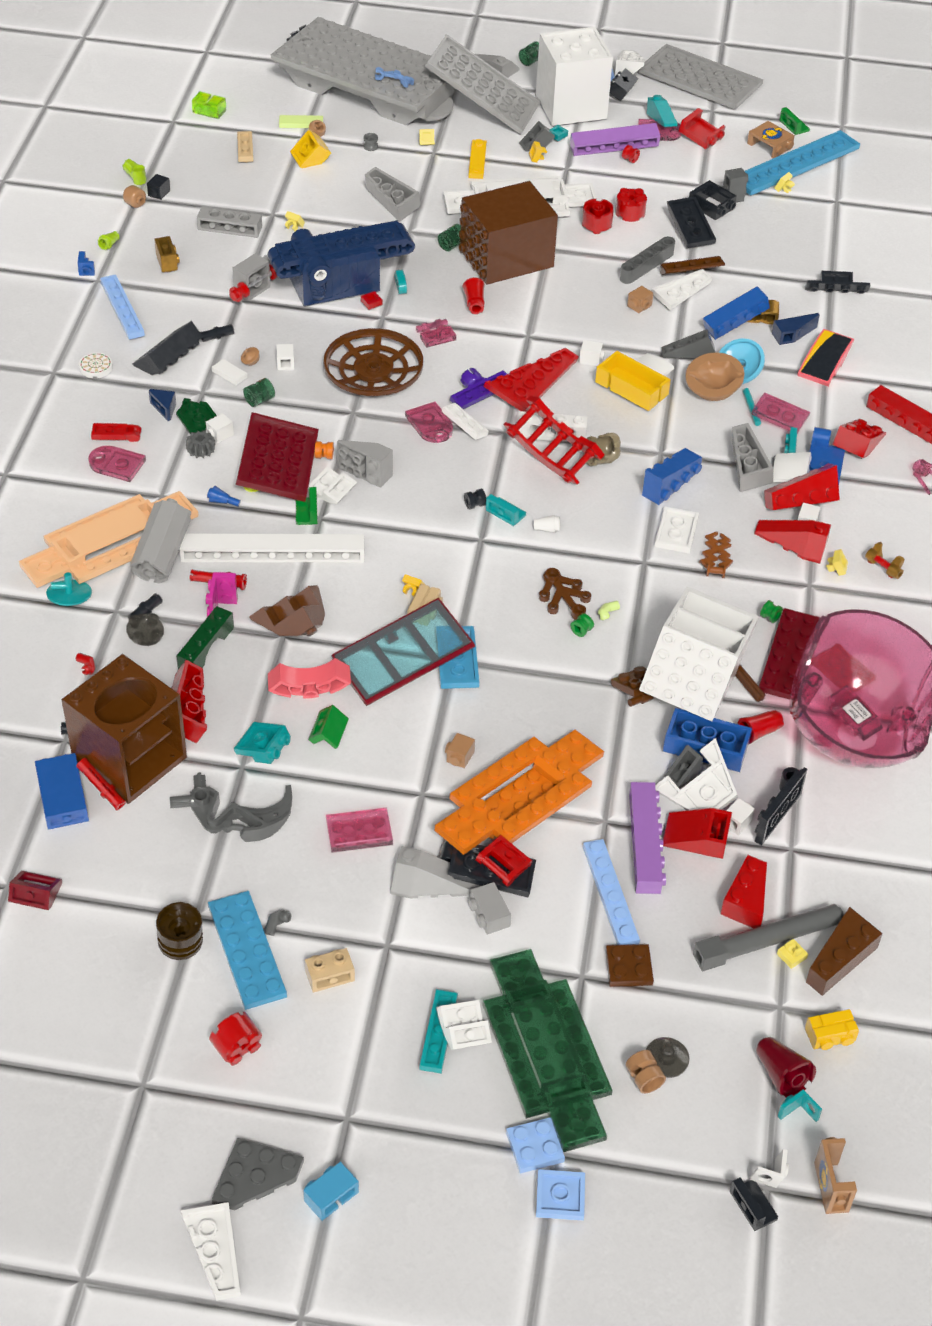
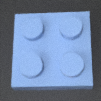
M551 1118L506 1128V1134L520 1174L565 1161V1156Z
M538 1169L536 1217L584 1221L585 1173Z

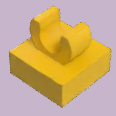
M534 141L529 151V156L532 162L537 163L539 159L544 160V156L541 153H547L545 147H541L539 142Z
M405 574L402 580L405 584L403 593L407 595L408 590L413 589L412 596L414 597L419 586L424 584V582Z

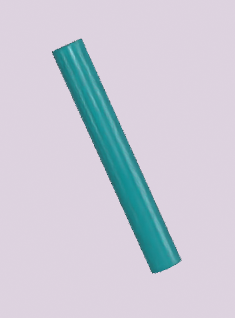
M749 388L743 389V394L754 424L759 426L761 425L760 417Z

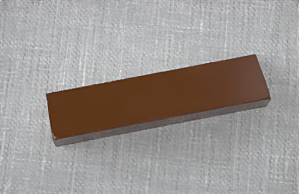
M720 256L662 263L660 274L725 266V262Z

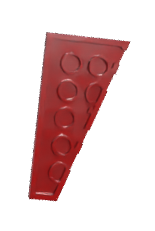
M563 348L550 354L547 358H540L537 362L533 364L528 363L514 369L505 376L500 375L493 381H486L483 387L518 410L526 412L530 409V404L526 401L528 397L532 395L541 398L577 362L579 356L569 349Z

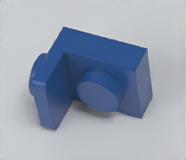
M79 251L77 262L79 276H94V261H89V258H86L85 251Z

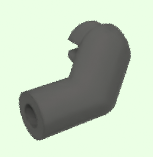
M284 909L271 913L264 933L274 936L277 925L284 922L288 923L291 920V913Z

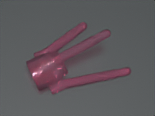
M919 459L913 465V476L918 479L924 490L930 495L931 492L921 476L932 475V464L924 459Z

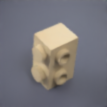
M347 948L336 949L330 953L314 955L305 959V972L313 993L355 981V969Z

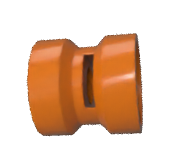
M316 441L315 458L321 459L326 457L327 459H333L334 442L322 443L321 441Z

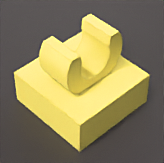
M419 129L420 145L434 144V129Z
M788 172L780 178L774 189L778 192L783 189L784 192L789 193L795 185L793 181H790L793 175Z
M287 211L285 215L288 220L285 223L286 228L289 229L291 225H293V231H296L298 226L303 228L305 222L302 217Z
M842 549L835 550L834 556L827 559L829 564L826 567L829 572L836 570L839 576L845 575L848 561Z
M794 939L787 942L777 951V955L791 969L808 957V953Z

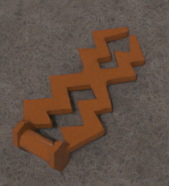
M716 531L705 535V538L708 540L705 541V545L711 549L702 551V554L707 558L701 559L700 563L707 569L706 576L712 573L721 574L722 578H725L726 569L733 563V560L729 559L731 554L725 551V549L730 548L732 544L729 543L731 539L720 533L721 539L716 540L714 538L718 535ZM719 553V554H721V555H719L718 557H716V556L713 555V554ZM718 559L723 561L722 563L718 564L719 567L715 566L714 562L718 561Z

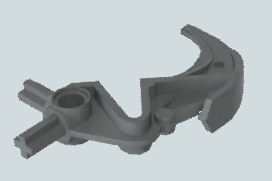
M201 772L193 776L194 789L190 792V795L170 797V808L191 807V810L206 831L215 834L221 830L227 833L232 830L242 831L240 832V837L245 842L261 841L274 835L289 818L292 807L291 785H285L284 797L275 805L266 808H249L233 802L220 816L214 819L220 805L219 792L209 786L206 787V776L201 775ZM239 819L248 826L233 824L232 820Z

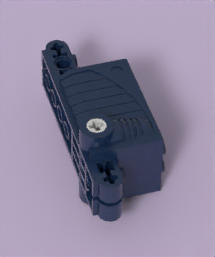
M398 220L332 233L318 234L316 236H313L308 229H298L292 234L291 241L276 243L275 247L269 249L267 255L277 276L281 279L290 278L303 306L380 291V260L410 254L415 249V243L406 227L399 223Z

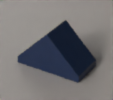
M150 389V404L167 421H170L176 407L175 391Z

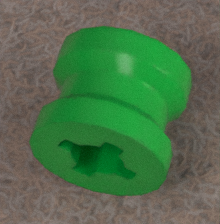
M768 600L762 607L760 616L763 618L767 617L770 622L775 623L780 618L783 607L776 606L774 602Z
M583 613L578 616V619L572 621L570 626L575 635L584 637L587 631H591L594 628V621L589 615Z

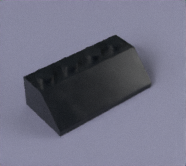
M191 320L176 329L132 364L134 367L150 375H154L157 372L160 375L167 370L166 366L168 364L171 366L178 361V356L183 357L189 352L188 348L191 347L193 349L199 345V340L203 336Z

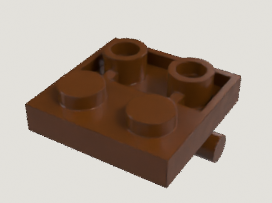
M643 666L635 667L634 670L621 673L618 677L611 679L613 687L633 696V698L628 700L630 707L639 703L644 704L654 698V696L639 690L647 671Z

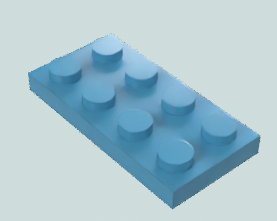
M474 626L461 627L472 639L475 647L439 666L441 689L479 688ZM436 627L438 658L463 646L450 627Z

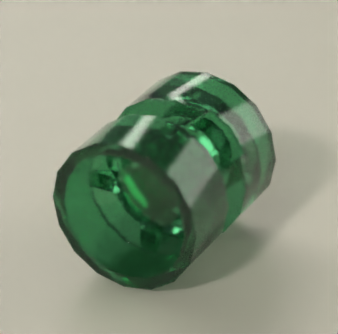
M534 41L519 51V59L523 65L530 66L538 61L539 42Z
M454 224L438 235V243L443 250L449 252L460 244L459 231L461 230V225Z
M263 378L255 384L253 383L245 387L243 394L247 403L251 407H256L262 404L263 401L266 402L274 398L275 389L270 380Z

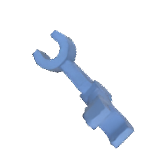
M381 67L375 68L376 73H381L379 75L375 74V80L391 77L399 79L400 83L408 88L409 84L414 85L412 77L403 76L398 70L384 71Z

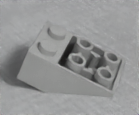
M338 440V468L381 488L393 476V450L379 443Z

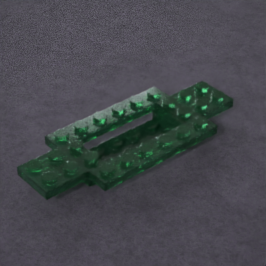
M532 949L490 959V966L502 996L483 1000V1007L525 1118L548 1113L563 1152L606 1141L607 1134L593 1100L610 1096L613 1090L567 979L548 984L547 980L543 979ZM513 1013L519 1026V1029L521 1031L524 1042L526 1044V1047L528 1049V1052L530 1054L535 1070L537 1072L538 1078L540 1080L541 1088L538 1084L537 1078L535 1076L530 1060L524 1048L523 1042L517 1030L516 1024L512 1017Z

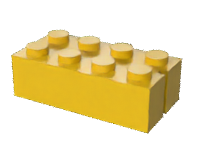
M619 351L614 352L597 366L595 379L596 383L605 388L610 387L611 391L648 411L656 406L658 401H662L669 395L671 381L668 377Z

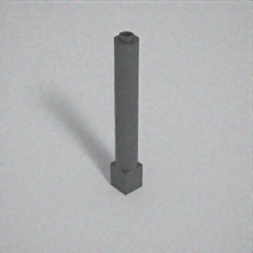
M831 904L722 939L718 935L695 942L693 956L703 972L725 965L728 959L836 926L844 914L840 907L836 904Z

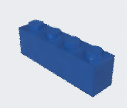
M756 286L703 318L704 327L708 329L709 334L716 340L769 309L768 297Z

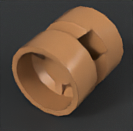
M650 1050L639 1051L626 1061L625 1066L632 1078H635L634 1082L641 1093H651L665 1083L666 1077L661 1068L657 1066V1061Z

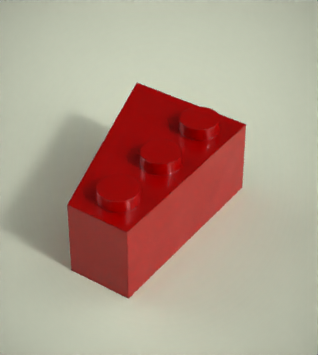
M747 855L723 900L721 915L753 929L761 926L764 913L767 862Z

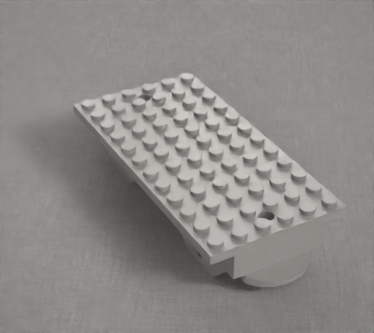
M317 17L270 55L271 60L278 62L279 67L288 72L298 87L320 95L332 87L369 99L381 117L403 125L409 124L418 117L427 121L440 120L448 116L453 110L451 95L454 93L455 88L425 67L431 55H426L417 50L409 49L406 46H401L371 34L354 30L345 25L328 21L322 17ZM381 67L384 71L398 70L403 76L412 77L414 85L409 84L408 88L400 83L399 79L391 77L375 80V74H381L376 73L375 68Z

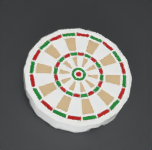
M90 353L79 361L80 372L88 378H93V376L102 378L112 371V359L104 353Z

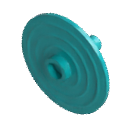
M69 572L64 574V580L51 582L46 591V596L51 602L63 606L81 604L92 595L91 587L85 582L78 584L76 580H72V574Z

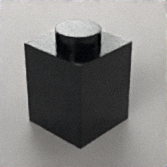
M155 174L147 182L148 196L162 200L170 192L169 178Z

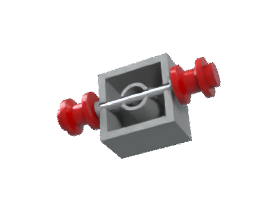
M255 253L232 267L234 287H231L229 290L230 298L236 302L242 301V298L250 301L270 288V279H276L277 274L273 266L269 264V261Z

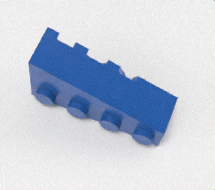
M684 448L673 454L671 459L668 457L664 459L662 464H655L653 469H645L642 496L657 505L668 500L670 495L677 492L683 484L688 483L695 474L701 471L702 457Z

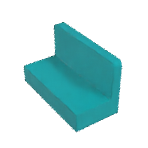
M492 494L486 497V511L512 526H515L526 516L525 511L500 497L497 498Z

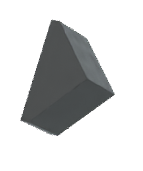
M687 745L664 777L669 776L679 789L700 775L703 757L691 746Z

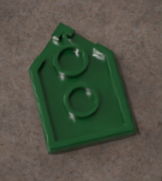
M188 398L183 399L181 407L176 412L177 417L190 435L191 432L197 433V431L203 432L204 430L206 432V421L217 416L207 402H193Z

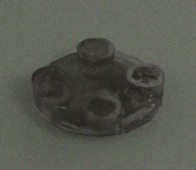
M157 614L132 615L129 618L126 632L134 643L141 646H151L162 639L164 627Z

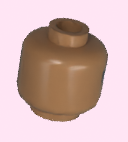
M131 185L124 190L123 199L128 205L139 208L145 203L146 194L141 188Z

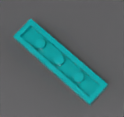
M436 989L419 1070L442 1074L448 1043L444 1036L436 1007L456 1004L458 993Z

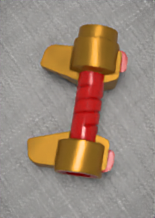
M882 542L876 543L873 548L868 550L865 558L868 559L870 564L878 563L887 569L886 574L890 578L899 579L904 572L901 569L905 560L904 557L897 556L889 563L883 558Z

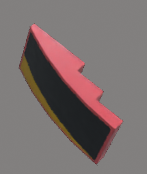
M823 329L799 369L798 376L829 387L833 377L836 376L839 368L842 366L854 339Z

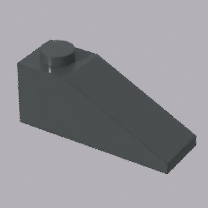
M708 329L661 347L664 358L696 359L704 354L715 353L714 343Z

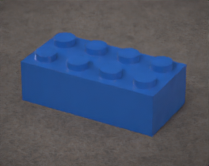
M675 708L665 735L663 752L679 756L684 748L689 745L703 757L702 762L710 764L700 753V750L716 738L727 769L740 772L749 745L752 728L716 718L710 721L689 711Z

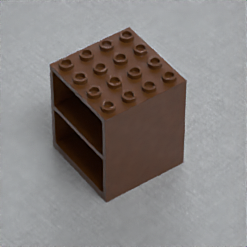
M531 181L462 197L460 205L461 218L459 219L461 230L459 231V251L463 253L466 260L472 265L473 270H476L480 279L486 285L554 267L558 214Z

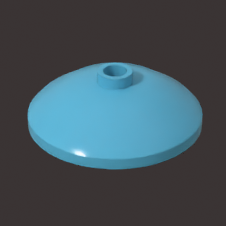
M750 339L733 340L719 351V353L735 357L742 366L745 365L743 367L744 381L742 384L755 379L765 364L763 349L757 342Z

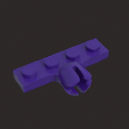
M475 368L467 369L463 372L460 379L466 388L451 395L450 401L456 403L462 409H466L494 395V393L483 387L484 383L489 380L493 381L500 375L505 376L507 373L502 370L488 378H484Z

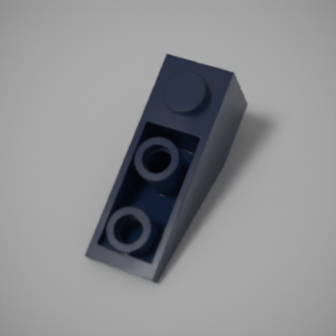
M814 313L774 320L772 335L779 345L794 343L817 328L820 314Z

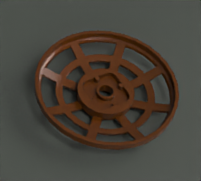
M380 328L359 329L338 337L328 346L324 354V369L328 378L335 385L348 392L364 396L390 395L408 388L418 380L423 370V354L419 346L412 339L401 333ZM375 337L374 344L354 348L350 341L359 338ZM381 339H392L405 346L397 351L391 347L381 345ZM344 344L348 349V352L343 355L340 362L330 359L334 351ZM365 350H373V352L365 353L362 355L359 353ZM380 350L389 352L393 355L391 357H388L387 355L380 353ZM412 350L417 357L418 365L408 367L404 354ZM352 355L356 358L354 365L345 363ZM400 359L403 368H394L393 362ZM329 364L339 367V372L343 379L337 380L330 373ZM344 369L353 370L355 376L348 378ZM417 371L412 379L404 384H400L408 372ZM402 373L396 381L390 379L392 374ZM362 380L368 382V384L363 386L355 383V381ZM383 381L388 384L385 386L374 387L375 383ZM348 383H349L350 385H352V386H354V387H356V388L350 387V386L345 385V384H348Z

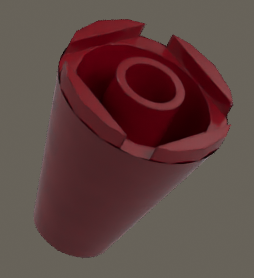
M773 1037L763 1038L759 1041L756 1052L778 1093L787 1098L790 1095L795 1096L803 1089L806 1090L805 1084L808 1081L812 1083L815 1078L816 1066L810 1060Z

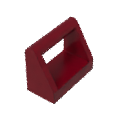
M20 871L9 882L8 902L49 910L60 890L62 879ZM24 880L33 881V882L42 883V884H47V885H50V886L47 887V886H43V885H38V884H33V883H29V882H24Z

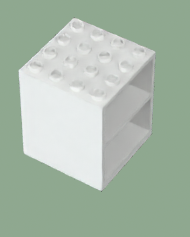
M596 27L540 33L536 96L541 101L540 103L552 126L607 119L613 56Z
M686 587L662 628L639 690L713 721L735 677L759 616Z

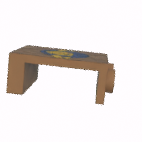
M766 121L749 131L747 144L753 146L762 141L773 147L771 158H776L793 148L795 135L770 121Z
M829 1137L821 1140L814 1161L826 1214L849 1213L857 1192L855 1181L836 1183L833 1166L838 1165L846 1143L845 1138Z

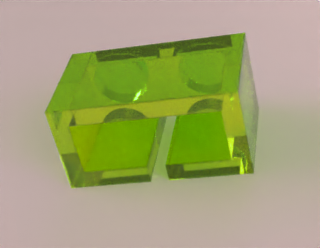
M199 91L192 99L193 113L219 119L226 112V98L216 95L211 97V94Z

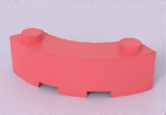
M336 658L326 664L312 668H294L279 663L268 673V691L291 698V695L303 696V699L319 697V694L329 691L331 694L351 683L350 666Z

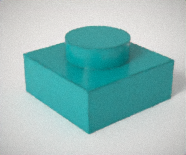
M560 125L550 129L555 136L554 139L557 141L568 136L569 131Z

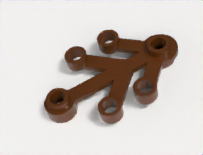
M556 568L547 569L543 574V580L546 583L543 590L539 592V600L541 602H548L552 586L556 588L553 599L548 604V613H558V604L562 597L571 609V616L574 620L578 619L579 615L586 614V607L582 604H576L571 597H578L583 603L591 601V593L589 591H580L583 585L582 580L561 576L560 571ZM562 583L571 585V588L563 586Z

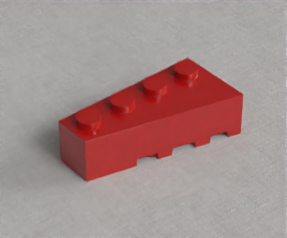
M185 660L175 674L172 689L180 694L185 738L197 743L207 730V724H205L206 710H204L205 695H203L204 674L203 668Z

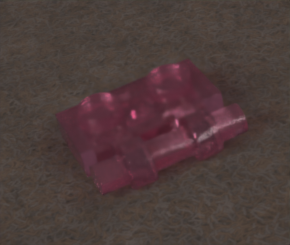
M437 319L434 322H425L416 326L417 333L422 332L420 333V339L426 348L456 340V334L451 326H446L448 325L447 319Z

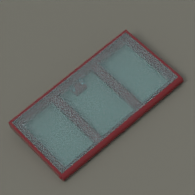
M438 597L332 654L331 657L332 660L336 658L350 666V685L363 703L368 706L474 648L475 644Z

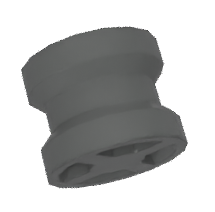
M375 133L365 134L364 149L367 151L377 150L378 135Z

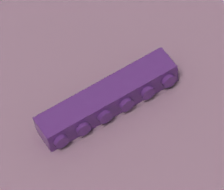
M657 123L571 133L570 146L573 156L622 151L627 145H631L634 149L659 146L660 133Z
M631 782L629 801L636 894H661L662 886L666 885V873H662V869L665 866V858L661 856V852H663V839H659V835H662V823H658V819L661 817V808L657 807L659 791H656L655 782Z

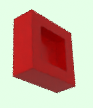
M375 291L361 296V302L368 310L383 305V300Z

